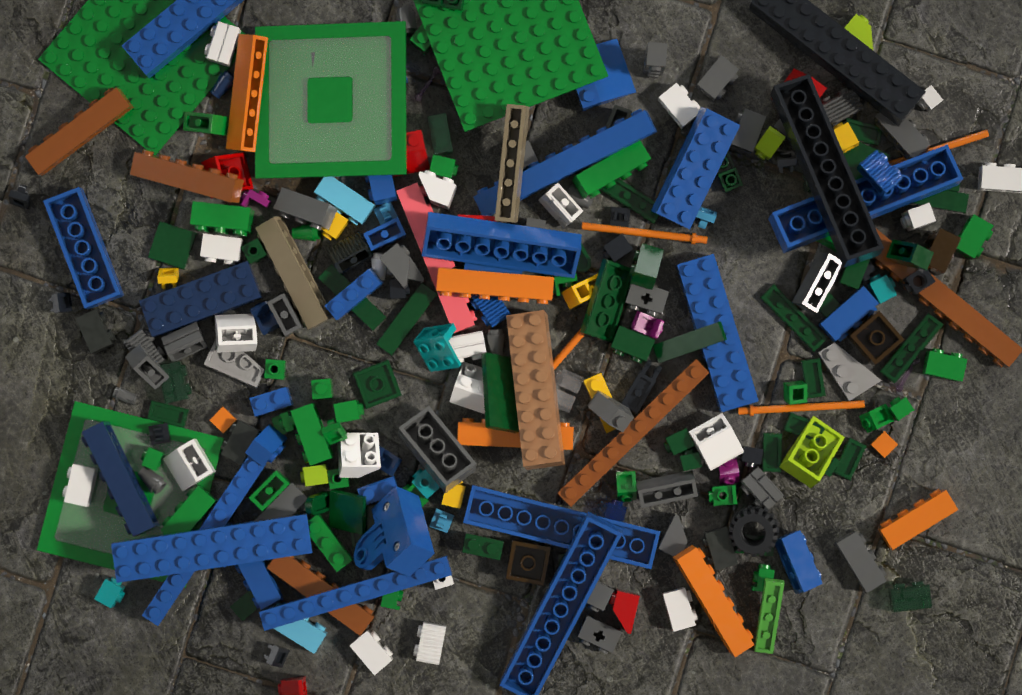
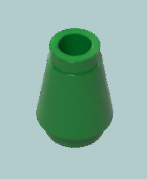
M311 224L292 228V238L316 242V240L321 239V231L310 227Z

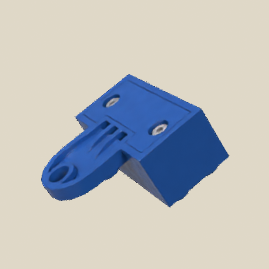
M395 486L371 509L375 524L358 540L354 551V562L361 569L371 570L384 560L386 568L410 577L435 554L418 495Z

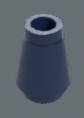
M227 70L223 73L221 72L210 92L219 99L233 87L234 75Z

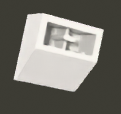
M425 170L424 173L420 171L419 178L431 204L449 210L457 190L454 180L447 177L439 179L435 176V173Z
M252 314L214 316L217 353L256 351L257 332L255 319Z
M463 362L453 388L450 403L485 414L482 367Z
M723 413L689 431L695 448L710 471L744 453L739 440Z
M347 433L348 439L337 442L339 478H359L381 468L378 433Z
M197 439L190 440L163 458L182 492L216 472Z

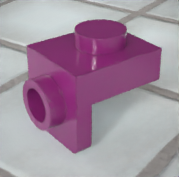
M251 189L249 192L245 191L240 199L242 207H247L250 201L254 200L268 209L272 202L268 200L269 195L262 191L256 193Z
M637 311L630 329L657 339L663 331L664 321Z
M737 457L718 467L720 484L732 485L739 482Z

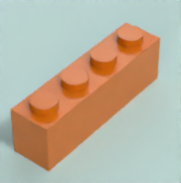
M937 489L929 494L931 497L927 500H918L909 511L904 509L897 513L898 517L892 521L888 519L880 524L881 528L878 531L889 549L894 550L958 510L947 490Z

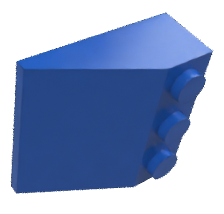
M617 39L596 44L608 77L575 89L582 112L636 93Z

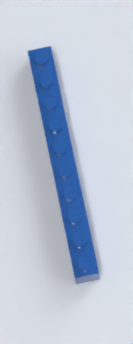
M641 109L631 113L632 117L626 120L624 118L618 119L613 122L614 126L608 129L605 126L597 130L596 135L592 137L587 135L579 139V144L575 146L569 144L562 148L563 152L557 155L555 152L545 157V161L541 163L536 161L529 164V169L523 171L520 201L656 133L657 130L648 112ZM499 180L494 182L495 186L489 189L484 187L477 191L478 195L474 196L482 216H491L496 212Z
M248 456L200 529L225 526L264 467ZM195 571L168 575L142 616L159 626Z
M446 555L426 561L410 577L392 571L264 609L259 614L264 631L451 576L452 571Z

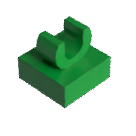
M335 419L327 421V426L321 428L322 435L329 445L348 439L347 432L340 422L335 423Z

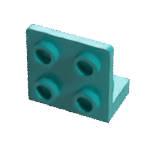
M454 323L423 328L413 341L430 372L459 368L461 366L457 355L449 343L453 333L457 330Z

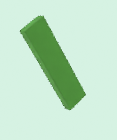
M765 578L754 652L773 654L785 584L784 580Z

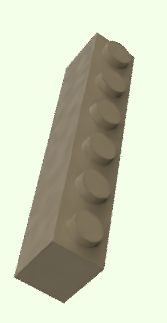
M507 104L495 221L518 223L530 109L528 106Z
M281 216L273 217L257 226V237L263 242L267 256L272 259L275 265V272L284 282L283 287L290 294L294 308L299 311L302 324L309 330L334 318L325 307L327 303Z

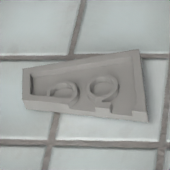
M216 339L204 363V366L254 388L258 387L265 372L260 365L244 352L217 353Z
M835 342L818 352L848 401L882 381Z

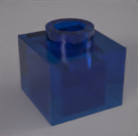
M612 499V503L607 502L604 517L624 522L627 507L623 506L624 502Z

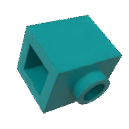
M878 274L870 278L871 283L867 284L872 296L879 304L897 295L894 289L896 285L891 277L888 278L887 275L881 277Z
M420 469L412 476L414 478L412 483L426 499L440 488L426 469L424 471Z
M115 577L111 579L106 578L94 599L109 608H113L117 602L120 603L125 595V592H123L125 586L121 585L122 582L117 583Z

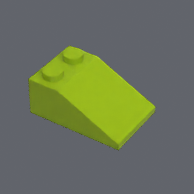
M812 416L779 467L809 488H812L822 479L845 437L815 416ZM814 422L825 429L822 434H819L821 428L814 426ZM806 435H808V436H811V437H813V438H812V439H808V438H805V437H806ZM820 438L819 443L815 439Z

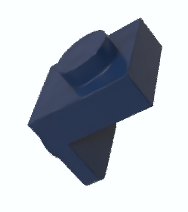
M267 301L258 303L250 309L263 336L280 327Z
M379 446L380 469L393 476L402 460Z

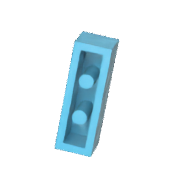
M324 177L314 191L317 195V200L330 203L337 208L339 214L345 213L348 215V220L355 225L359 223L364 225L376 207L373 203L334 177Z
M279 602V603H277L276 606L281 605V604H285L286 602H283V603H280V602ZM309 618L273 628L313 654L316 653L328 633L325 631V626L318 622L314 624L309 621Z

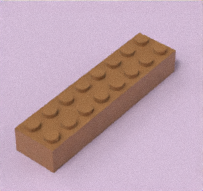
M544 310L506 315L523 467L526 470L565 465L548 315Z

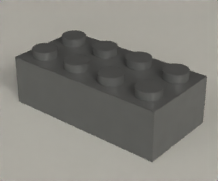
M430 406L398 428L400 439L444 493H447L476 471L477 463Z

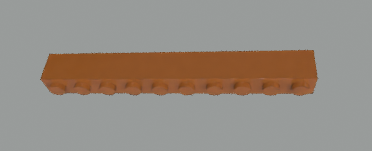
M877 230L884 249L879 256L872 258L875 261L874 264L879 269L888 271L890 273L889 277L898 283L900 281L904 284L903 279L918 269L902 266L886 258L892 241ZM932 275L936 282L916 294L919 297V302L926 307H932L934 309L933 313L940 319L945 318L949 321L948 325L953 330H960L964 334V339L971 344L974 342L979 346L978 350L986 356L989 354L993 357V362L1000 368L1003 366L1005 368L1010 367L1022 352V348ZM915 276L913 283L915 286L920 287L922 280L920 277Z
M695 359L630 422L624 432L620 431L557 493L570 507L575 504L695 388L709 372Z

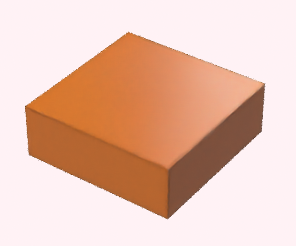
M222 407L210 421L224 434L237 419L225 407Z
M883 431L870 445L885 458L898 444Z

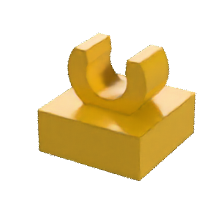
M159 268L158 284H162L163 290L166 289V283H171L173 288H175L179 278V268Z

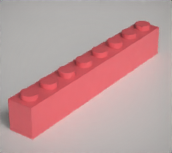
M417 182L396 192L422 254L428 212H433L430 203L426 204L424 197L427 195L424 187H419ZM423 256L433 284L437 288L438 268L452 269L456 267L454 261ZM437 292L449 323H454L457 328L454 334L475 326L474 321L477 318L473 310L469 311L467 303L470 302L469 298L459 297L460 294L452 293V297L440 296V292Z

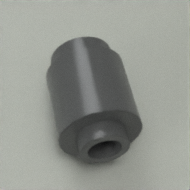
M410 6L398 8L396 20L406 21V36L413 35L417 31L415 12L412 11Z

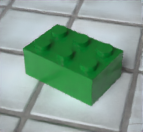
M193 201L190 225L199 232L208 233L209 229L217 234L228 235L229 231L233 232L236 236L247 237V234H252L255 211L249 207Z
M311 403L291 410L292 415L289 416L292 427L297 428L298 433L295 436L298 444L303 445L304 452H302L305 463H309L312 466L335 458L331 445L322 435L321 428H324L316 404Z

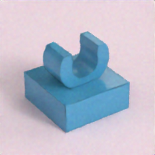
M391 202L373 209L380 225L398 217Z
M701 206L696 216L700 218L698 227L706 229L708 222L714 223L717 212Z
M436 508L430 527L448 533L454 515Z

